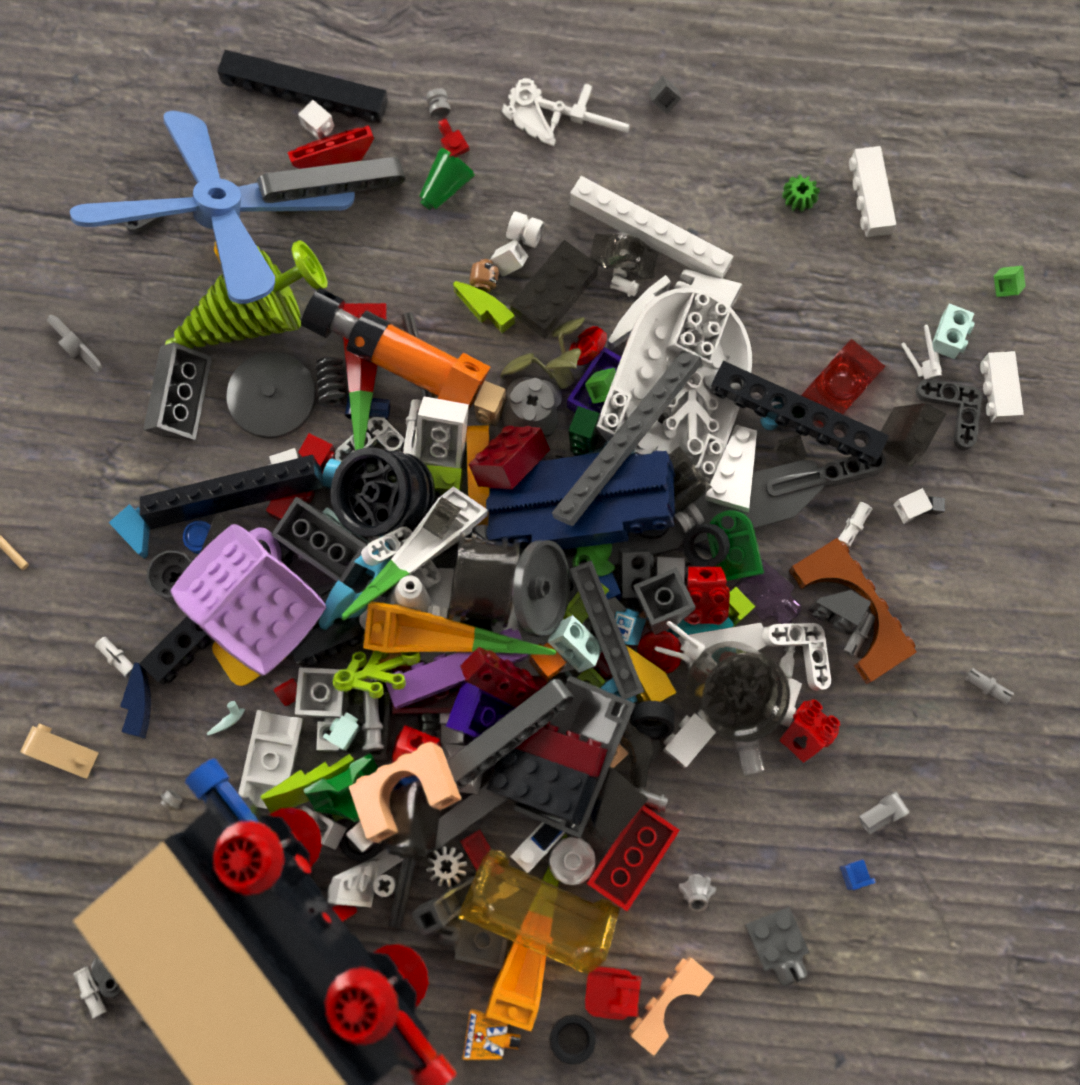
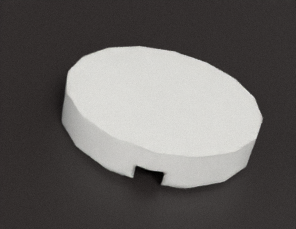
M568 837L561 839L553 846L549 854L548 863L555 879L563 884L577 885L584 883L591 877L595 870L596 857L594 850L585 840Z

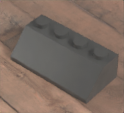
M175 342L160 346L143 430L162 437L196 440L212 357Z

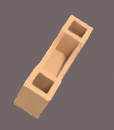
M688 957L687 960L684 958L680 960L675 967L677 973L672 979L668 977L660 987L662 992L657 999L652 997L645 1006L647 1012L642 1018L638 1016L629 1027L632 1030L630 1036L653 1056L669 1037L664 1026V1013L667 1005L675 997L683 994L700 996L714 978L713 975L691 957Z

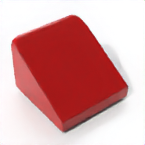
M294 678L289 679L273 690L285 706L296 701L298 681Z

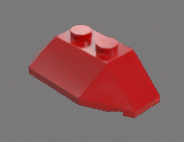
M364 126L307 143L295 150L289 151L288 155L292 166L298 169L358 162L363 160L374 140V136L370 127Z

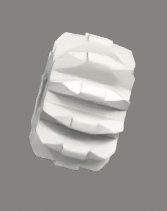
M443 846L442 856L437 850H434L433 853L438 859L428 858V862L433 863L434 867H428L427 872H436L430 879L434 881L439 876L438 886L440 887L443 885L444 879L447 881V886L452 887L451 878L458 884L461 880L456 874L466 875L465 871L459 870V866H467V862H458L464 855L459 853L454 857L455 847H452L449 855H447V848ZM444 860L446 862L450 860L453 864L450 867L452 871L449 874L448 871L444 873L441 870Z

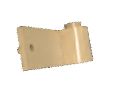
M39 723L37 727H31L20 751L21 753L87 779L99 752L50 733L52 728Z

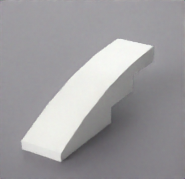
M666 275L648 288L619 321L608 340L607 348L610 351L629 338L634 323L643 308L651 300L669 290L671 281Z

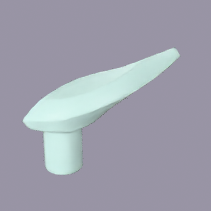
M235 701L229 702L227 707L230 714L214 726L207 735L218 733L234 725L242 717L245 709H239Z

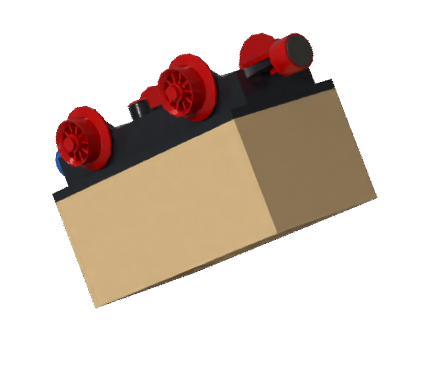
M215 758L202 763L185 779V783L196 798L206 803V811L183 831L166 838L73 920L192 1085H374L397 1065L410 1071L413 1075L411 1081L415 1085H448L456 1077L457 1072L442 1053L438 1055L429 1044L427 1036L430 1032L415 1014L416 1008L426 996L429 985L428 969L422 958L413 949L400 944L384 945L373 952H368L358 938L352 935L343 923L358 912L356 906L337 904L331 908L321 895V890L308 875L311 872V867L318 860L322 848L321 831L316 821L305 811L294 807L280 808L269 815H262L249 797L243 798L228 782L230 779L229 775Z

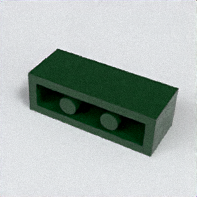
M580 406L577 407L568 431L570 451L573 452L574 456L593 454L600 436V432L596 428L600 413Z

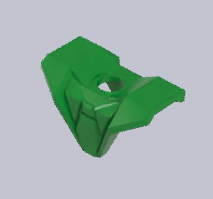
M368 754L351 763L347 771L332 779H322L303 790L316 812L336 814L353 822L360 821L349 786L355 784L356 780L360 777L370 776L377 772L378 767L372 755Z

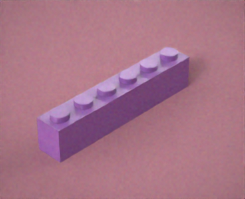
M509 628L499 633L522 640L518 629L513 631L512 628ZM456 652L449 656L441 654L434 657V662L425 665L424 662L413 665L411 667L412 670L408 672L397 671L392 673L404 675L406 686L401 690H395L392 688L391 683L385 682L394 707L398 710L460 686L462 682L467 683L460 665L473 652ZM494 652L501 659H508L513 664L528 659V654Z

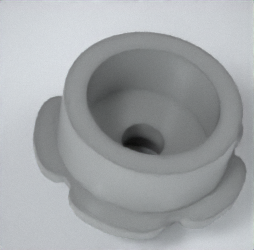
M168 789L165 794L162 793L160 795L162 798L161 804L168 810L172 811L173 809L180 808L183 799L174 791Z

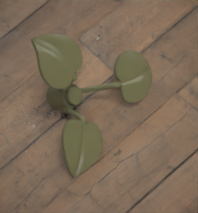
M585 317L567 321L559 325L552 332V336H558L562 353L559 357L551 360L545 366L534 357L533 353L518 356L505 366L500 375L501 379L504 375L519 372L531 363H537L549 375L550 379L555 378L560 389L572 385L575 382V378L570 369H576L581 350L577 348L565 352L563 338L565 335L577 330L585 321Z

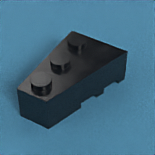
M357 617L345 620L337 618L326 630L321 629L319 625L313 627L291 653L296 663L310 668L321 662L320 659L327 655L329 658L342 652L341 648L347 645L353 647L363 642L362 638L365 637V632Z

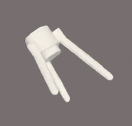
M925 325L924 331L930 360L924 361L922 363L923 367H920L905 343H902L901 346L917 370L918 377L923 376L924 379L934 380L942 376L939 353L933 351L929 327Z
M667 621L666 624L685 639L680 648L684 652L679 653L661 647H655V651L681 658L686 662L690 658L696 661L705 645L690 637L671 621Z

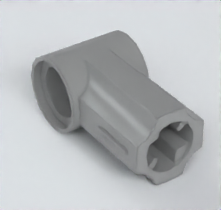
M897 791L881 799L879 804L864 812L858 818L868 834H871L887 823H892L909 813V810Z

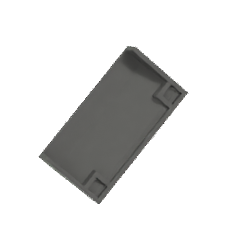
M569 675L565 686L574 696V701L567 709L552 719L550 724L559 727L558 732L566 734V731H571L579 734L580 740L587 742L588 738L602 742L601 747L608 749L600 776L593 777L597 782L582 822L578 826L516 803L514 810L581 838L635 703Z

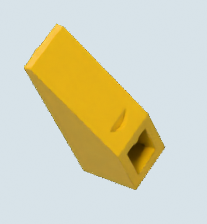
M626 645L644 690L643 693L637 694L639 702H661L677 693L663 670Z

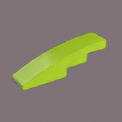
M348 754L330 767L324 762L306 775L300 770L260 797L270 813L280 808H291L309 801L303 789L322 779L328 780L347 771L350 764L355 761Z

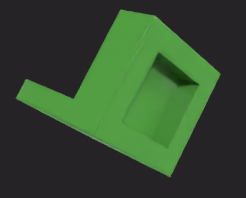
M1023 266L1000 268L994 275L997 297L1013 296L1021 293L1025 288Z
M615 368L597 371L585 383L593 404L606 400L616 373Z

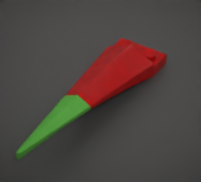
M345 303L343 310L357 318H360L365 311H369L387 321L386 303ZM343 337L356 451L364 448L378 365L348 352L346 348L349 340Z

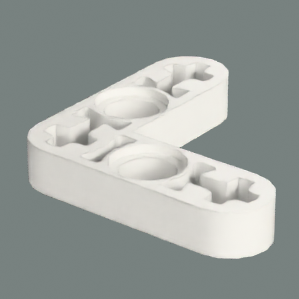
M372 417L368 420L367 430L370 433L375 429V423L378 425L383 423V429L381 431L376 429L372 433L373 439L366 432L368 443L364 448H372L379 442L386 450L401 451L405 439L385 418ZM354 434L335 451L336 460L341 461V454L343 452L348 454L351 451V444L355 449ZM397 437L400 442L398 446L392 448L387 445L388 439Z
M400 527L376 539L362 550L363 560L368 565L375 566L393 557L413 532L407 527ZM403 537L404 540H402L401 542H399L398 539ZM385 542L392 546V551L385 546ZM376 550H378V552H379L378 555H373V554H372L373 552H375ZM430 560L423 565V569L420 567L413 572L414 576L428 589L436 585L441 579L438 569Z
M816 623L775 624L764 629L762 637L768 646H803L807 682L811 689L820 691L830 686L831 674L825 632L822 626ZM791 629L797 632L798 638L796 641L790 637ZM772 632L773 634L782 633V637H772ZM808 632L815 633V637H814V636H806V633H808ZM814 651L819 654V663L813 660L812 654ZM817 677L821 678L822 683L819 681L817 682Z

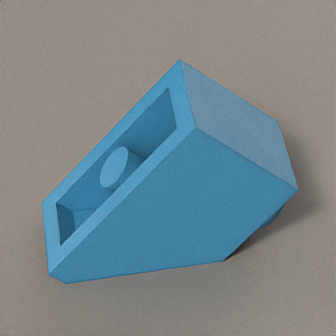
M129 504L109 523L137 554L145 559L148 556L150 527L140 516V508L134 509Z

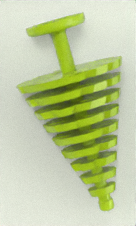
M298 240L293 243L291 248L296 266L281 273L276 264L273 265L270 257L261 250L260 253L275 276V285L270 294L251 303H235L228 297L222 274L217 278L215 284L208 289V293L200 299V305H196L190 312L191 315L184 319L182 326L180 327L179 325L174 331L175 337L166 340L165 345L175 342L193 349L194 345L196 347H204L207 343L209 345H216L220 342L227 343L233 340L255 338L260 335L267 336L273 333L278 334L299 330L298 328H301V321L299 319L301 315L289 285L304 278L315 290L327 288V278L319 260L306 243Z

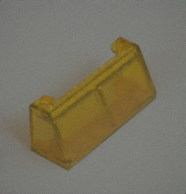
M491 849L481 861L458 917L588 975L589 972H592L607 959L620 907L613 905L607 899H600V901L592 903L510 866L509 859L505 853Z

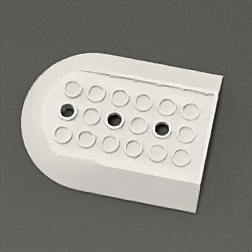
M673 289L651 300L638 315L597 421L596 428L604 439L609 442L682 351L701 357L702 364L697 371L702 375V386L719 402L716 410L706 412L712 419L717 420L719 429L716 432L707 433L703 427L704 423L697 416V437L702 440L704 448L700 454L689 456L683 448L684 442L687 440V415L678 423V427L672 431L665 430L663 424L657 420L631 453L644 455L651 454L653 451H667L676 475L711 483L740 408L733 403L734 401L728 398L721 399L715 396L710 391L711 384L723 360L751 373L752 350L744 325L737 314L724 301L711 293L699 289ZM691 378L689 379L690 384L693 383ZM738 383L730 385L734 390L742 388ZM687 392L678 399L676 407L665 409L662 413L665 419L673 416L687 401ZM696 393V401H697V402L702 406V408L704 409V407H703V402H704V401H703L702 398ZM709 400V406L712 408L713 403ZM669 420L668 425L673 427V422ZM709 423L710 429L713 430V424ZM689 444L691 451H693V445Z

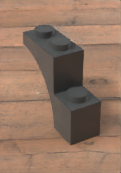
M490 869L458 884H454L452 887H448L441 896L419 905L412 913V916L422 936L444 927L450 920L466 909L497 894L500 890Z

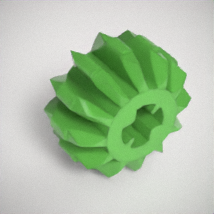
M801 174L797 176V179L792 176L789 182H786L784 185L782 197L786 199V206L793 205L792 211L796 207L799 208L801 213L805 208L810 210L813 204L818 201L817 195L820 190L816 187V180L809 181V175L805 179Z

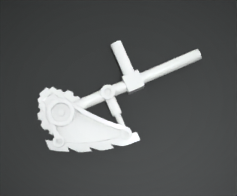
M519 80L516 87L510 91V106L507 107L504 103L502 113L510 121L513 119L518 128L521 130L525 129L530 136L538 137L543 143L554 146L556 142L553 134L555 125L558 124L560 116L563 114L570 116V121L580 124L585 120L625 133L629 130V124L586 112L585 106L592 89L588 84L584 85L578 104H574L572 108L565 106L562 101L555 103L542 99V96H540L541 91L534 85L533 80ZM540 107L554 111L551 127L546 122Z

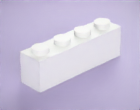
M881 146L855 149L852 158L849 159V168L854 173L853 188L858 193L857 208L861 210L862 214L861 228L865 230L866 237L892 234L896 227V220Z

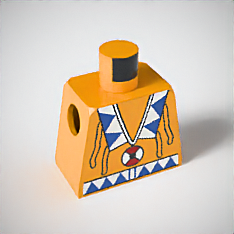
M471 1009L463 1060L502 1059L504 1048L519 1050L521 1035L507 1033V1023L488 1018L484 1015V1012Z

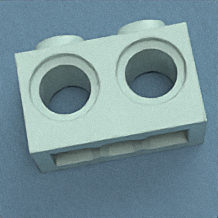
M949 304L942 314L932 342L933 351L953 359L956 358L959 352L963 353L968 344V340H965L966 335H970L975 324L971 322L974 313Z
M574 616L562 620L548 640V643L578 672L594 667L602 651L599 641Z

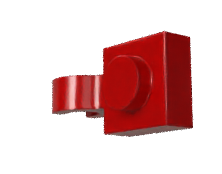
M446 118L438 122L440 125L439 130L444 138L440 139V142L444 149L451 152L449 157L453 156L456 158L469 151V145L459 129L453 132Z

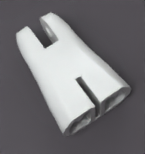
M684 269L680 277L687 283L678 281L674 289L693 288L706 291L720 298L732 309L739 296L742 284Z

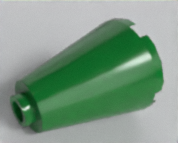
M444 148L439 149L419 195L422 199L420 203L428 210L432 208L438 209L475 176L474 171L458 157H449L451 152Z

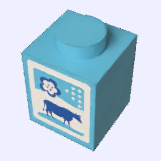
M626 608V611H616L615 620L625 644L638 645L646 618L640 617L638 611Z

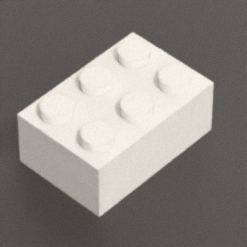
M423 397L418 412L416 457L425 465L461 468L466 446L468 404Z

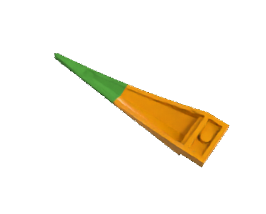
M371 601L368 604L364 649L386 653L474 652L478 647L496 653L556 654V651L550 648L398 604L391 605Z

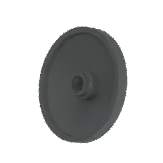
M279 352L257 354L244 361L234 371L227 387V404L234 420L246 432L261 438H281L294 433L307 422L316 402V388L308 369L296 358Z
M536 540L526 547L518 561L513 582V603L521 627L531 635L546 636L556 630L565 615L570 594V573L565 554L557 543L549 540Z

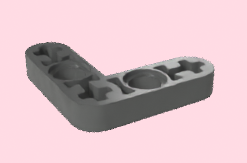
M932 379L922 380L915 390L916 396L920 400L958 407L954 444L961 450L970 449L977 440L982 401L980 390L973 386ZM925 386H928V390H930L928 395L925 394V390H922ZM943 390H952L954 393V398H945L943 395ZM969 393H971L972 398L975 399L972 402H970L968 397L963 396H967ZM964 413L971 414L974 420L973 423H965L962 415ZM966 429H970L967 432V439L970 441L965 444L964 440L960 438L964 436Z

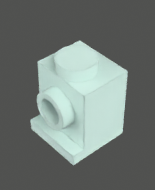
M346 712L340 719L336 718L329 729L332 731L331 734L327 735L325 733L323 738L347 751L361 728L356 724L358 719Z

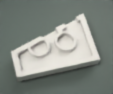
M369 859L334 876L328 889V903L372 907L374 896L373 883L378 876L381 859Z

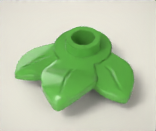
M612 544L577 548V554L572 561L573 568L579 566L582 561L589 562L592 560L598 577L612 573L615 566L607 561L612 552Z

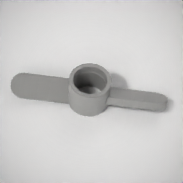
M49 315L47 321L63 337L58 342L73 359L80 355L95 372L101 371L102 365L81 340L58 317Z

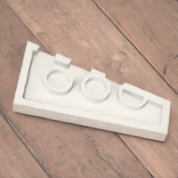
M735 425L706 493V501L749 513L757 430Z

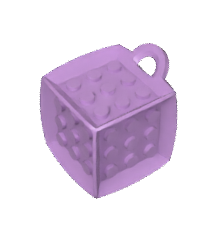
M232 524L193 560L171 589V594L180 609L200 625L223 649L249 669L261 676H265L305 638L325 611L326 604L312 588L281 561L280 545L277 539L271 536L272 533L269 530L260 527L248 532L243 527ZM259 540H263L268 544L271 555L266 552L258 542Z

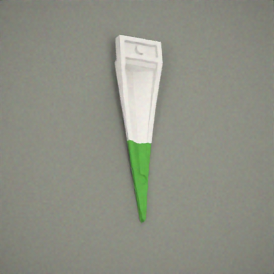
M454 486L437 499L397 553L342 614V620L356 613L396 585L402 578L409 576L471 533L472 528L487 517L488 510Z

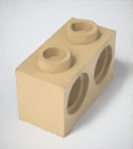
M484 381L474 403L478 422L483 425L490 426L492 424L497 426L506 403L505 388Z

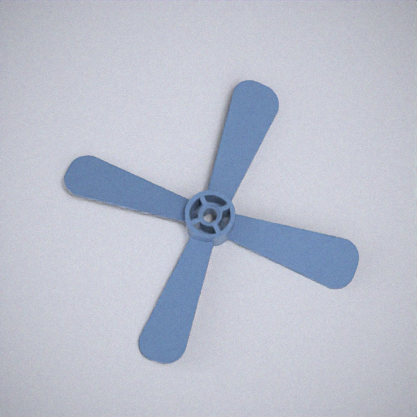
M168 111L164 114V124L197 182L193 189V197L81 204L71 208L70 218L78 226L97 227L193 212L194 219L200 225L213 229L229 299L238 304H247L270 294L275 285V276L241 222L240 212L345 210L353 204L355 192L266 203L263 201L258 183L237 187L228 180L220 179L207 126L201 119L184 112Z

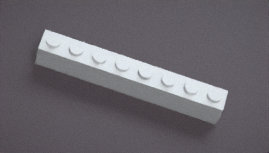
M582 176L570 193V205L623 233H628L632 238L699 273L723 279L731 265L733 255Z

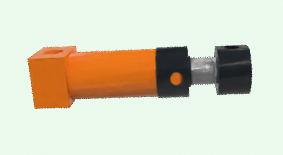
M322 288L315 291L303 313L301 326L324 338H327L331 332H336V334L349 340L346 348L348 352L370 363H374L438 396L437 399L468 404L469 411L491 368L490 366L465 353H462L457 359L397 328L369 311H365L360 318H357L343 310L345 300Z

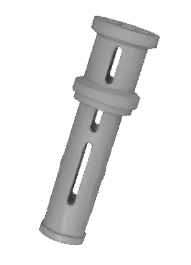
M366 678L362 681L373 683L378 680ZM363 691L365 723L361 726L362 731H364L365 745L362 746L363 751L383 750L384 745L381 744L383 725L379 722L378 698H372L369 692Z

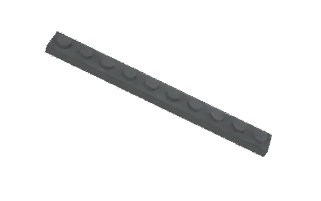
M684 351L678 355L552 512L554 519L570 526L576 523L702 364L701 357Z

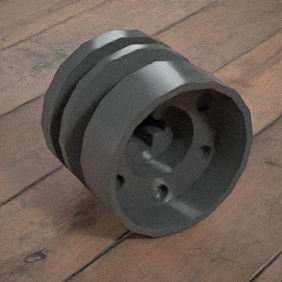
M165 551L158 554L151 560L147 568L146 579L149 587L165 601L177 605L172 597L171 589L177 582L175 578L180 577L193 561L186 554L179 551Z

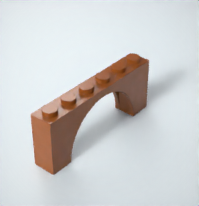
M836 538L793 565L789 572L801 589L821 582L838 583L851 588L871 602L869 609L871 614L875 616L873 639L863 658L853 665L867 685L917 653L915 650L916 646L914 641L901 630L902 625L896 617H892L888 611L889 606L886 601L878 597L872 581L866 579L862 574L861 565L858 561H853L849 555L850 551L847 545Z

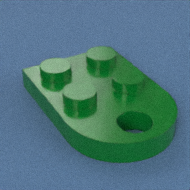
M727 510L716 515L710 524L722 528L727 534L730 543L727 557L715 566L722 567L726 581L763 574L764 569L754 527L750 519L745 514L736 510ZM724 516L733 518L734 526L732 528L723 526L722 519ZM707 533L712 558H714L719 552V544L712 534Z

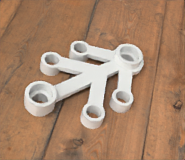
M697 370L691 377L693 383L690 384L688 380L673 399V404H669L667 409L676 407L678 399L686 392L687 401L673 416L663 421L664 429L672 431L678 427V423L687 415V440L684 442L683 448L689 456L700 454L704 448L702 440L697 437V416L704 423L703 427L707 433H713L719 429L717 420L712 419L706 412L716 410L719 402L702 386L703 378ZM696 393H697V394L702 398V400L704 401V402H703V407H704V409H703L702 406L696 401ZM709 400L713 403L712 408L709 406ZM669 420L673 422V427L668 425ZM709 423L713 424V430L710 429ZM689 444L693 445V451H691Z

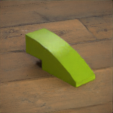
M458 281L453 283L454 293L481 323L489 319L501 333H504L515 324V315L495 297L469 284Z

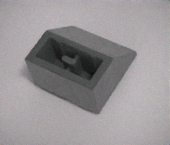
M849 590L819 598L811 605L809 611L813 613L812 615L816 619L832 623V627L841 633H849L859 625L871 602Z

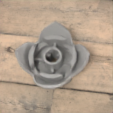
M522 377L513 380L507 388L508 399L502 411L504 426L540 427L544 435H551L558 423L557 407L562 402L561 389L550 381L538 378ZM536 400V406L532 404L527 405L528 401Z

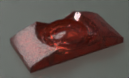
M851 339L801 396L844 415L886 366Z

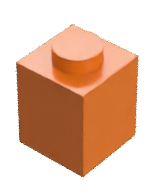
M548 642L544 645L538 644L539 646L555 650ZM557 651L554 655L531 654L528 661L546 682L561 672L566 665L565 660Z

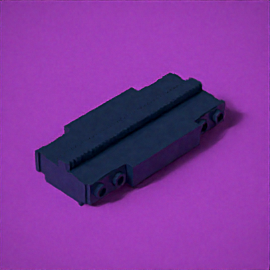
M653 451L651 454H632L628 456L573 526L554 519L552 512L599 453L540 461L513 489L489 488V496L486 500V509L489 512L486 537L495 551H507L508 549L518 547L526 548L536 540L553 541L564 550L628 541V533L631 532L641 533L646 530H664L668 527H674L673 477H675V473L667 451Z

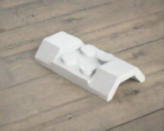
M257 710L238 793L243 798L249 797L256 807L267 809L260 796L292 776L303 718L288 717Z

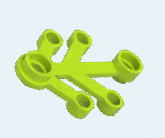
M374 650L367 663L366 654L364 652H356L352 655V661L347 669L336 672L333 678V686L338 691L345 692L354 688L369 692L372 698H380L384 693L381 683H369L361 680L369 678L391 683L393 689L401 690L406 686L404 675L386 673L385 671L403 664L408 666L418 664L421 654L420 652H401V656L379 663L381 659L387 658L389 653ZM365 666L363 670L356 672L358 668Z

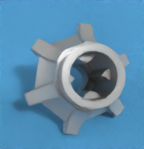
M693 874L689 876L688 881L678 885V890L684 894L683 899L688 901L691 910L703 911L708 907L709 898L716 892V888L710 885L711 878H703L700 874Z

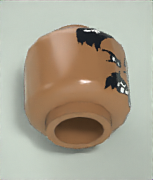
M481 259L480 262L474 263L471 267L470 285L490 293L497 286L498 267L488 259Z

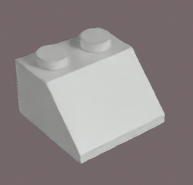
M299 667L295 715L318 718L341 717L344 692L334 688L333 678L336 672L342 669Z

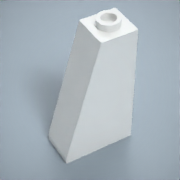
M761 623L690 634V637L705 645L696 661L691 658L688 662L685 661L694 681L702 680L769 647L762 637L766 627H763ZM681 636L678 637L682 645L685 639Z

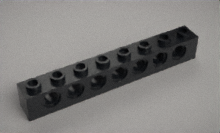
M724 360L711 384L710 391L715 396L721 399L728 398L734 401L733 403L738 407L750 408L760 417L766 418L767 416L772 418L776 424L783 427L789 426L802 436L809 435L824 446L831 445L837 448V451L841 454L853 455L858 458V461L866 465H875L889 438V435ZM738 383L742 388L734 390L730 385ZM757 392L761 394L762 398L756 400L752 398L751 394ZM779 402L782 404V408L776 409L771 403ZM799 411L803 417L795 418L792 412ZM813 421H821L824 427H815ZM834 430H841L844 433V437H837L834 434ZM856 439H861V440H863L864 443H865V446H864V447H859V446H857V445L855 444V440H856Z
M262 541L260 544L271 555L268 544ZM278 541L282 554L281 561L288 567L292 563V557L295 554L291 549ZM186 616L139 664L157 682L163 685L169 684L178 676L177 672L183 666H188L194 660V655L199 650H204L209 646L211 637L205 631H199V625ZM190 637V646L187 648H183V640L185 638ZM169 654H174L175 659L173 663L166 665V657Z

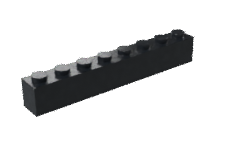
M224 50L217 70L221 83L226 86L241 87L248 92L256 91L268 97L276 96L288 102H300L305 106L313 100L327 112L335 111L343 113L347 117H359L370 123L382 122L388 104L386 90L229 50Z
M309 455L140 496V516L151 529L320 489L323 488L322 469L314 455Z

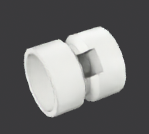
M515 211L510 219L506 238L511 240L517 239L518 242L523 240V244L536 248L542 235L544 221L533 217L529 220L527 215Z

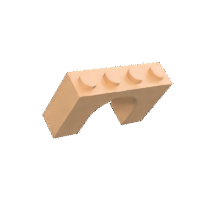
M432 742L422 744L415 752L398 757L396 762L379 767L377 772L370 776L360 777L356 780L355 784L349 786L367 840L379 843L398 833L390 810L389 800L394 786L405 777L418 776L430 806L438 810H442L461 800L441 747Z

